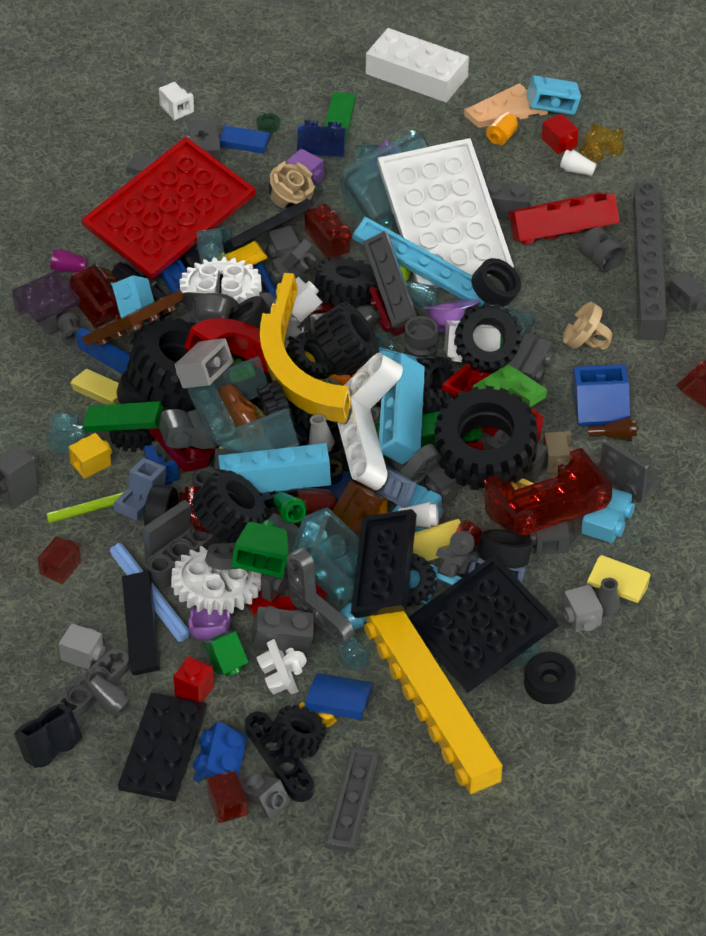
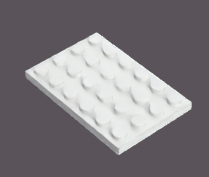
M471 138L379 157L377 159V165L400 236L470 275H473L479 266L490 258L501 259L514 268ZM413 273L419 292L439 288V286Z

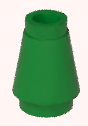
M279 492L275 495L273 502L285 522L298 523L305 517L306 506L303 500L285 492Z

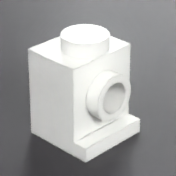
M176 82L159 88L160 106L173 120L194 112L192 93L187 94L185 89H181Z

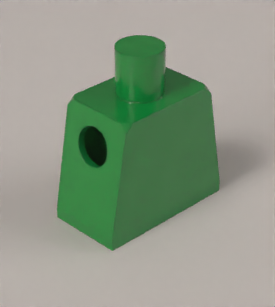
M263 521L261 524L248 522L236 541L231 567L283 579L288 555L287 531L277 528L271 521Z

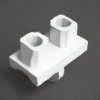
M274 639L267 642L269 650L256 658L265 674L274 669L278 671L265 677L269 690L272 694L286 689L290 694L299 692L291 672L293 671L295 675L302 673L301 668L307 661L305 654L289 648L286 650L287 655H284L283 651L279 650Z

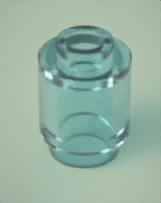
M415 281L405 282L416 308L425 309L422 306H434L436 304L438 294L433 285Z

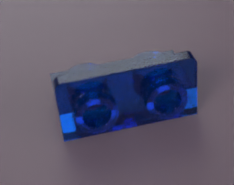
M304 120V124L298 125L297 152L303 149L313 155L344 157L347 127H342L341 122H328L327 126H320L318 121Z

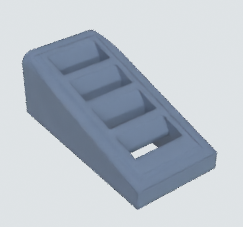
M386 465L387 479L385 484L379 490L374 491L382 497L406 508L411 500L416 482Z

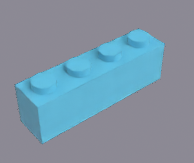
M401 353L392 360L402 365V375L398 382L381 398L379 443L383 455L400 464H404L421 448L425 366Z
M326 443L218 455L220 470L225 469L226 471L230 470L240 474L246 480H249L260 493L331 485L330 461Z

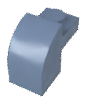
M142 458L129 471L128 489L114 502V511L138 520L144 514L147 496L153 485L165 486L166 467Z

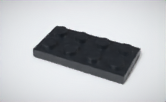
M413 509L362 517L351 614L355 618L406 611L417 517Z
M151 692L120 777L118 790L175 802L207 710L206 703Z

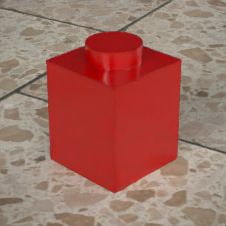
M560 114L543 122L542 140L557 154H560L577 146L579 129L563 114Z
M189 656L173 676L175 696L179 698L203 702L214 687L213 667Z

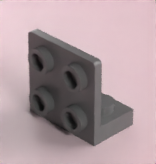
M609 440L603 442L599 476L605 483L612 484L620 490L632 494V498L639 502L644 501L661 485V478L648 471V464Z

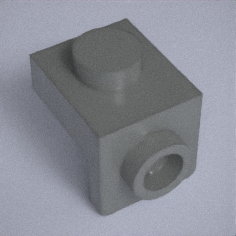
M261 773L250 777L247 783L238 790L242 799L260 805L268 819H273L290 804V799L280 779Z

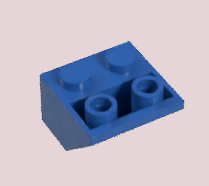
M625 364L573 368L572 394L578 426L605 425L630 416L629 381Z

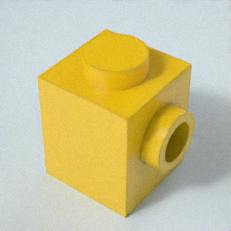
M96 433L68 446L70 463L84 479L111 466L110 455L112 454V449L106 440L102 441Z

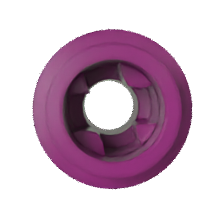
M62 248L60 250L54 249L50 269H55L56 272L84 273L88 259Z

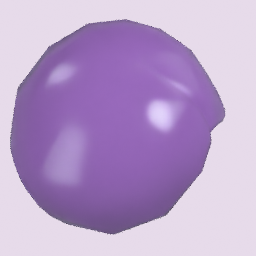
M197 607L192 608L190 618L188 619L190 634L200 641H207L229 631L230 612L225 609L223 614L219 615L217 610H213L208 615L205 608L200 612H197Z

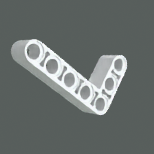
M376 353L344 385L349 388L352 403L347 423L337 422L352 479L373 490H379L385 484L387 469L370 409L398 382L403 372L401 364L382 353Z

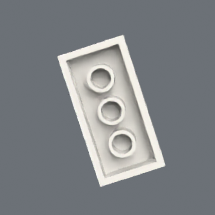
M390 28L386 29L366 53V74L446 103L468 77L469 56Z

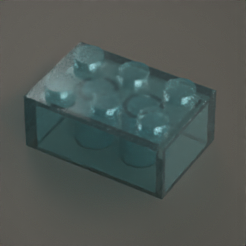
M326 507L303 517L292 551L298 547H303L309 552L314 561L315 583L341 607H345L348 603L352 604L360 538Z

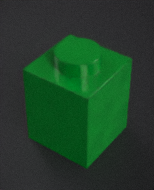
M226 631L202 642L216 674H225L226 677L232 676L242 671L241 666L249 663L236 631Z

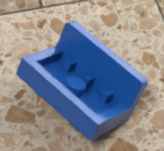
M218 721L209 730L205 729L199 739V745H201L200 753L193 763V769H195L193 780L200 782L207 776L228 787H233L238 780L247 735Z

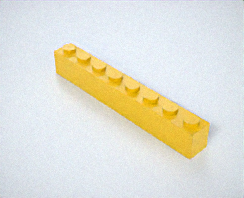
M400 611L367 616V622L364 624L367 637L370 640L374 639L380 658L388 661L393 679H399L401 682L403 694L408 701L412 700L418 719L421 722H426L429 736L434 743H439L442 757L446 764H452L454 767L455 777L459 785H465L468 792L472 794L501 782L503 767L406 613Z

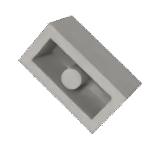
M226 338L199 341L174 365L182 388L209 386L234 361Z

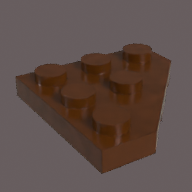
M178 290L82 338L86 346L95 342L98 346H101L112 340L110 336L114 340L127 334L126 329L130 333L141 328L145 324L143 320L147 324L160 318L159 312L161 311L165 315L177 309L176 303L185 298L181 290Z

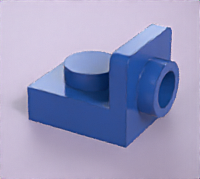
M154 445L144 447L146 459L166 467L165 485L179 481L178 465L175 461L164 463L162 454H157Z

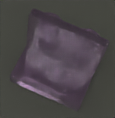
M57 271L12 290L15 311L19 316L29 313L36 322H41L81 303L78 295Z

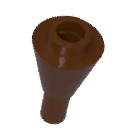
M627 416L602 426H589L588 434L589 437L606 436L632 442V436H637L636 420L631 421V416Z

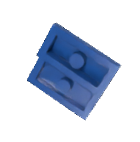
M317 673L310 687L305 707L308 708V711L362 720L365 707L369 703L373 682Z

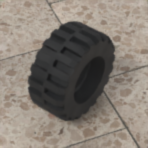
M165 318L144 326L137 334L127 362L129 379L133 382V387L137 392L140 391L142 397L146 400L160 401L164 407H167V410L179 409L189 412L191 410L206 409L218 400L217 391L225 384L231 366L209 386L182 388L174 364L188 352L184 346L191 327L196 325L193 322H184L183 319H176L174 321L170 318Z
M486 386V389L473 387L467 393L465 391L457 393L456 399L450 398L444 404L445 409L442 408L439 411L434 428L435 448L441 455L438 463L441 468L445 469V474L450 479L456 478L457 484L463 487L466 484L470 485V489L479 491V488H486V491H494V488L499 486L501 489L510 486L511 481L517 483L523 478V473H528L532 468V462L535 461L537 455V421L535 415L532 414L530 406L526 402L522 403V398L517 394L510 395L509 390L503 388L495 390L494 386ZM479 427H494L504 431L510 437L507 443L493 450L474 449L462 441V438L468 432Z

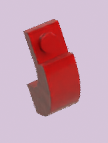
M225 318L204 320L191 327L184 346L188 351L199 341L226 338L231 354L247 359L269 374L261 347L259 328L242 321Z

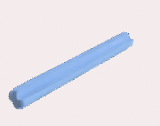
M117 543L110 548L113 558L126 575L144 572L122 543ZM152 583L156 614L176 640L183 642L190 637L189 629Z

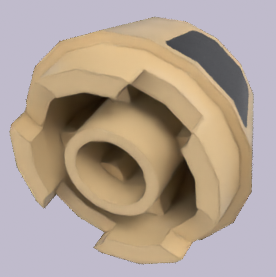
M286 161L280 163L270 173L268 193L271 200L277 206L288 209L307 198L311 199L315 188L311 179L313 174L307 167L298 162L296 165L286 164Z

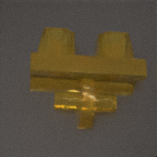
M594 123L591 125V131L585 133L586 138L583 139V147L579 148V152L581 155L586 154L592 162L602 160L605 156L603 149L608 148L611 157L621 155L625 149L622 142L625 133L622 128L609 131L608 127L602 128L599 123Z

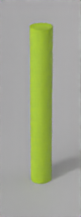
M124 492L46 513V518L50 524L114 506V502Z

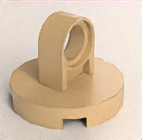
M592 302L583 305L575 314L578 319L574 325L570 323L567 325L562 341L571 349H577L583 343L588 344L592 348L601 347L602 350L608 349L613 334L608 327L600 322L602 308ZM601 335L604 336L606 340L601 341L596 339L594 336Z

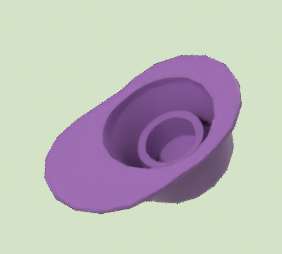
M463 299L435 306H422V308L428 309L429 318L436 322L438 332H445L446 320H461L466 307L478 304L479 300Z

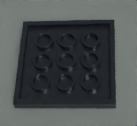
M495 555L408 617L427 648L467 693L559 626L556 619Z

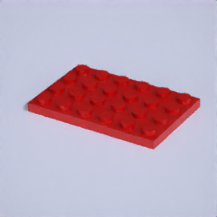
M185 136L83 217L81 221L82 226L153 280L256 195V189Z

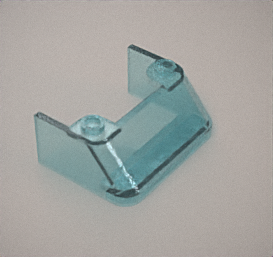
M259 356L227 368L209 386L187 388L190 399L213 444L233 453L279 449L299 445L287 408L236 427L218 393L221 386L231 383L239 388L244 398L251 400L258 397L256 388L268 384Z

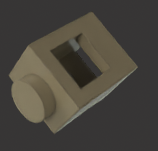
M571 431L544 433L543 445L548 447L547 473H565L570 469L569 462H573L574 459L573 447L570 446Z

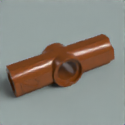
M231 383L221 386L217 391L218 402L225 412L223 416L225 423L237 431L243 442L249 445L259 442L264 434L262 432L263 427L255 415L257 407L244 398L237 386Z

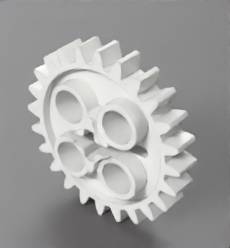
M213 257L212 262L204 259L202 265L194 263V268L188 267L187 273H182V279H180L182 294L185 292L219 293L220 275L223 274L221 293L233 297L238 304L251 297L260 296L259 292H262L261 275L258 274V269H253L252 264L245 266V260L237 263L236 258L227 261L226 257H223L221 261H218Z
M200 546L198 553L191 549L189 550V556L182 554L181 561L175 562V568H172L171 587L174 588V595H179V602L187 601V608L196 605L197 612L205 608L208 615L213 610H217L219 615H222L223 610L227 609L232 614L234 613V607L243 610L244 603L251 605L252 598H258V591H261L262 574L242 569H213L205 562L208 550Z

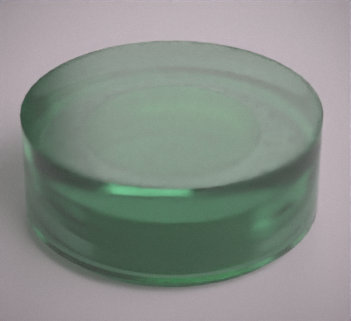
M273 113L261 114L256 120L259 131L274 133L280 128V119Z

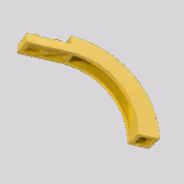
M284 273L282 282L277 284L276 304H272L270 314L262 313L260 323L261 347L270 376L273 381H278L285 397L300 409L312 415L322 414L326 417V420L347 423L352 403L348 386L330 384L311 377L299 369L286 352V333L298 287L294 273Z

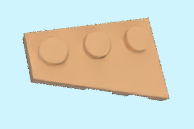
M519 83L466 108L464 116L480 128L490 126L500 114L511 113L516 118L525 119L528 118V115L548 114V111L530 108L529 100L526 96L527 89Z

